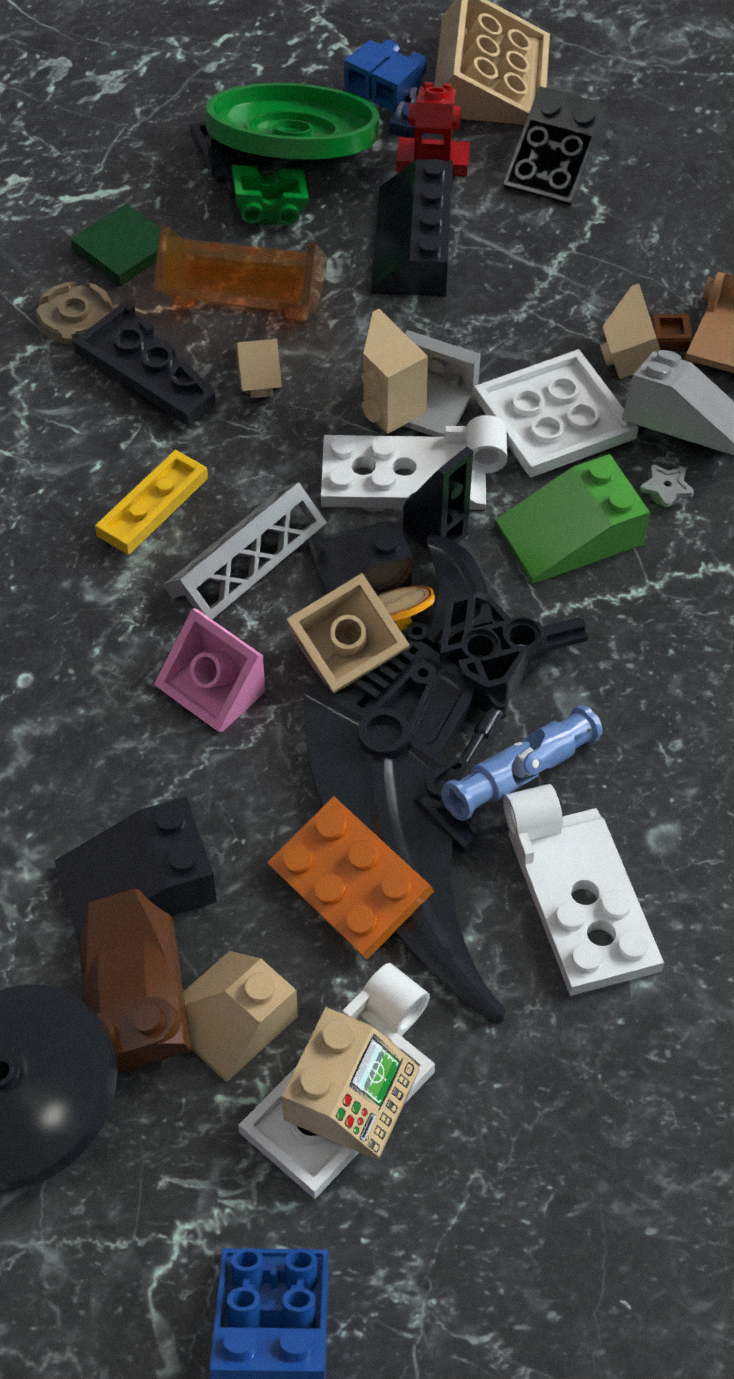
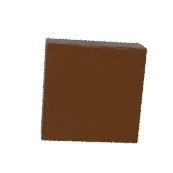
M689 314L650 315L660 350L688 351L693 340Z

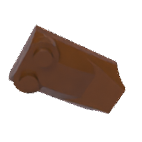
M130 889L89 902L86 907L84 926L79 940L83 1002L98 1015L112 1038L117 1058V1073L190 1052L191 1044L173 918L155 906L139 889Z

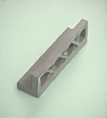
M299 482L286 486L275 492L165 582L163 586L172 598L185 595L194 609H198L213 619L327 522ZM296 505L300 506L311 522L303 530L289 528L290 510ZM280 519V526L273 525ZM265 531L279 533L278 549L274 554L260 552L261 534ZM288 535L294 536L290 541H288ZM251 543V549L245 550L244 548ZM236 555L250 558L248 576L244 579L230 577L231 561ZM259 559L266 560L259 566ZM221 568V575L214 574ZM206 580L220 582L219 600L211 607L208 606L196 589ZM229 584L236 585L229 591Z

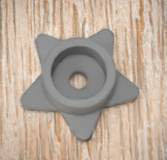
M652 465L650 468L651 479L640 487L641 492L650 494L651 499L655 503L664 507L677 504L682 497H692L694 495V489L684 481L686 474L684 467L668 471L660 466Z

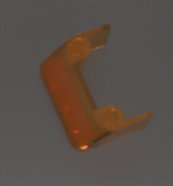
M160 226L153 289L163 296L171 298L172 305L177 307L195 308V302L285 312L284 318L307 321L308 315H315L326 275L328 257L313 242H308L307 252L183 239L168 226Z

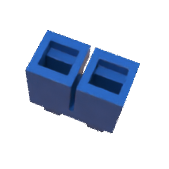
M389 39L382 44L369 40L344 59V89L368 101L372 99L373 103L395 113L400 101L405 102V98L409 95L412 88H418L419 93L420 79L426 73V56L417 52L409 57L402 55L398 44Z

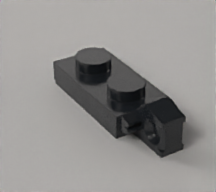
M206 121L190 125L191 137L210 174L215 178L216 182L225 181L228 192L232 197H235L231 165L247 166L246 156L243 151L231 148L215 140L206 130Z

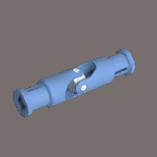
M579 705L572 709L571 714L560 722L551 721L532 732L521 742H517L475 765L471 769V773L459 781L449 780L444 783L441 790L445 807L456 819L460 821L469 819L476 808L486 802L495 803L499 801L504 795L514 792L536 778L539 772L544 769L556 767L571 758L575 753V749L583 744H594L599 741L603 731L598 716L589 707Z

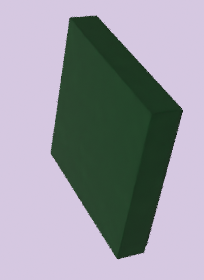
M127 203L70 239L71 247L75 252L119 285H122L177 249L174 237Z

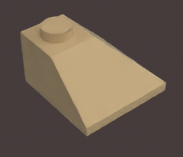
M363 573L287 618L292 637L314 671L333 694L410 648L409 643Z
M229 951L183 991L191 1050L226 1083L298 1017L296 989L261 958Z

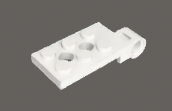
M388 963L382 966L370 978L364 989L343 1009V1014L375 1027L420 1066L419 1073L405 1101L406 1103L435 1072V1063L402 1037L425 1010L430 994L393 964ZM294 1068L238 1125L239 1133L309 1195L316 1199L359 1152L319 1135H305L299 1131L296 1125L284 1121L282 1094L295 1070Z

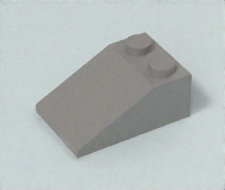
M667 350L653 351L633 374L621 420L734 455V401L691 362L681 360L679 354Z

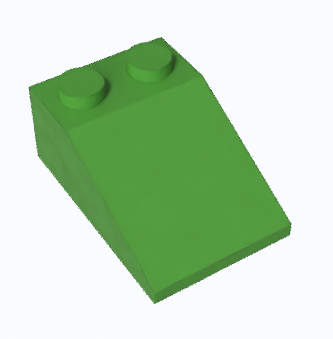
M608 454L571 467L495 519V526L530 582L534 584L644 545L650 511L615 460Z

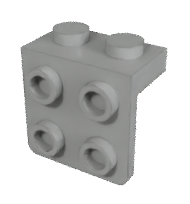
M407 330L405 334L428 356L427 404L425 414L403 426L434 437H445L446 426L457 425L474 396V386L479 384L481 354Z

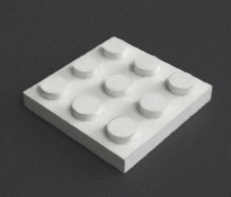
M579 349L474 386V398L485 414L498 417L506 424L507 445L530 478L637 439V425L621 420L624 408Z

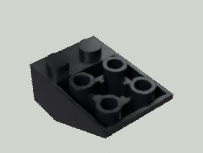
M539 86L503 186L572 205L599 155L610 125L608 104Z

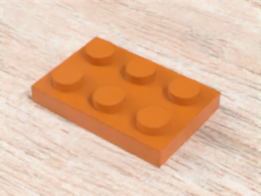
M334 796L267 862L286 883L366 960L434 892L428 882Z

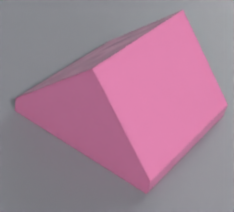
M192 609L154 685L216 731L223 732L265 693L263 655L198 609Z

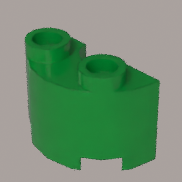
M231 165L236 205L245 222L289 226L299 220V214L304 210L309 200L304 170L278 168L275 174L264 176L257 171L256 166Z

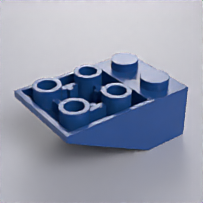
M222 1248L210 1361V1379H326L329 1249Z

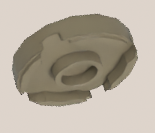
M65 282L52 287L41 296L38 301L39 307L36 309L38 326L45 336L55 342L70 345L81 334L113 311L112 300L105 290L95 284L86 282V286H77L76 282Z

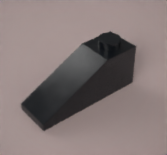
M465 447L440 467L405 501L403 505V532L424 548L427 547V536L430 534L448 538L456 543H459L468 535L473 450Z

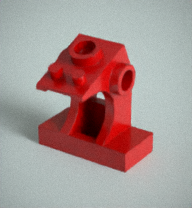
M424 82V87L420 86L416 103H410L408 126H415V138L399 137L396 172H400L416 159H438L453 161L452 176L467 177L470 142L452 141V129L460 128L461 106H454L456 89H451L450 83H443L442 88L433 87L432 82ZM423 133L444 135V140L424 139Z

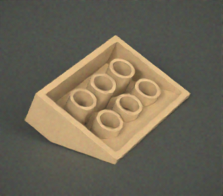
M454 0L442 17L434 87L442 88L443 83H450L451 89H456L454 106H461V119L525 125L539 86H547L550 34L488 0Z

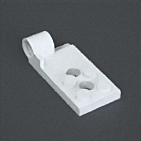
M483 415L473 418L467 426H446L445 437L324 435L321 507L403 508L407 498L416 492L440 467L465 447H469L473 450L469 510H486V473L497 472L507 463L506 424L498 417ZM369 468L373 472L368 475H359L354 470ZM401 468H406L412 470L414 473L407 476H401L396 474L395 471Z
M551 784L504 795L503 809L509 829L508 835L570 996L662 972L664 961L606 822L599 814L597 808L562 816L558 796ZM580 889L589 890L596 896L597 901L590 905H582L577 903L571 894ZM593 930H604L612 936L614 941L607 946H598L589 940L587 934Z

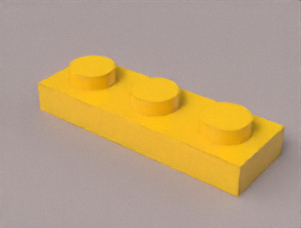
M174 450L95 525L97 537L130 555L208 479L207 467Z

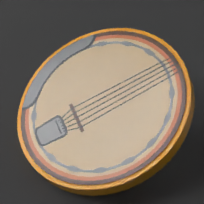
M425 586L400 587L377 594L400 631L405 630L412 623L411 616L425 610L435 601L434 591Z

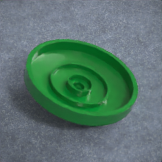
M296 83L250 84L221 91L208 100L206 103V130L218 142L251 154L283 158L289 161L295 159H328L352 155L371 147L378 139L379 112L374 105L365 99L332 88Z

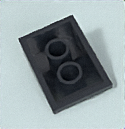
M186 796L140 809L54 860L78 943L84 926L87 904L130 889H139L148 900L170 916L217 903L214 874Z

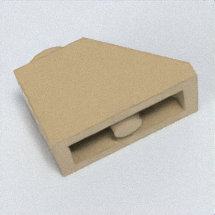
M638 283L630 287L602 326L607 342L600 344L607 367L614 364L619 379L633 375L653 351H660Z
M277 339L235 343L241 391H250V398L274 396L273 388L282 387Z

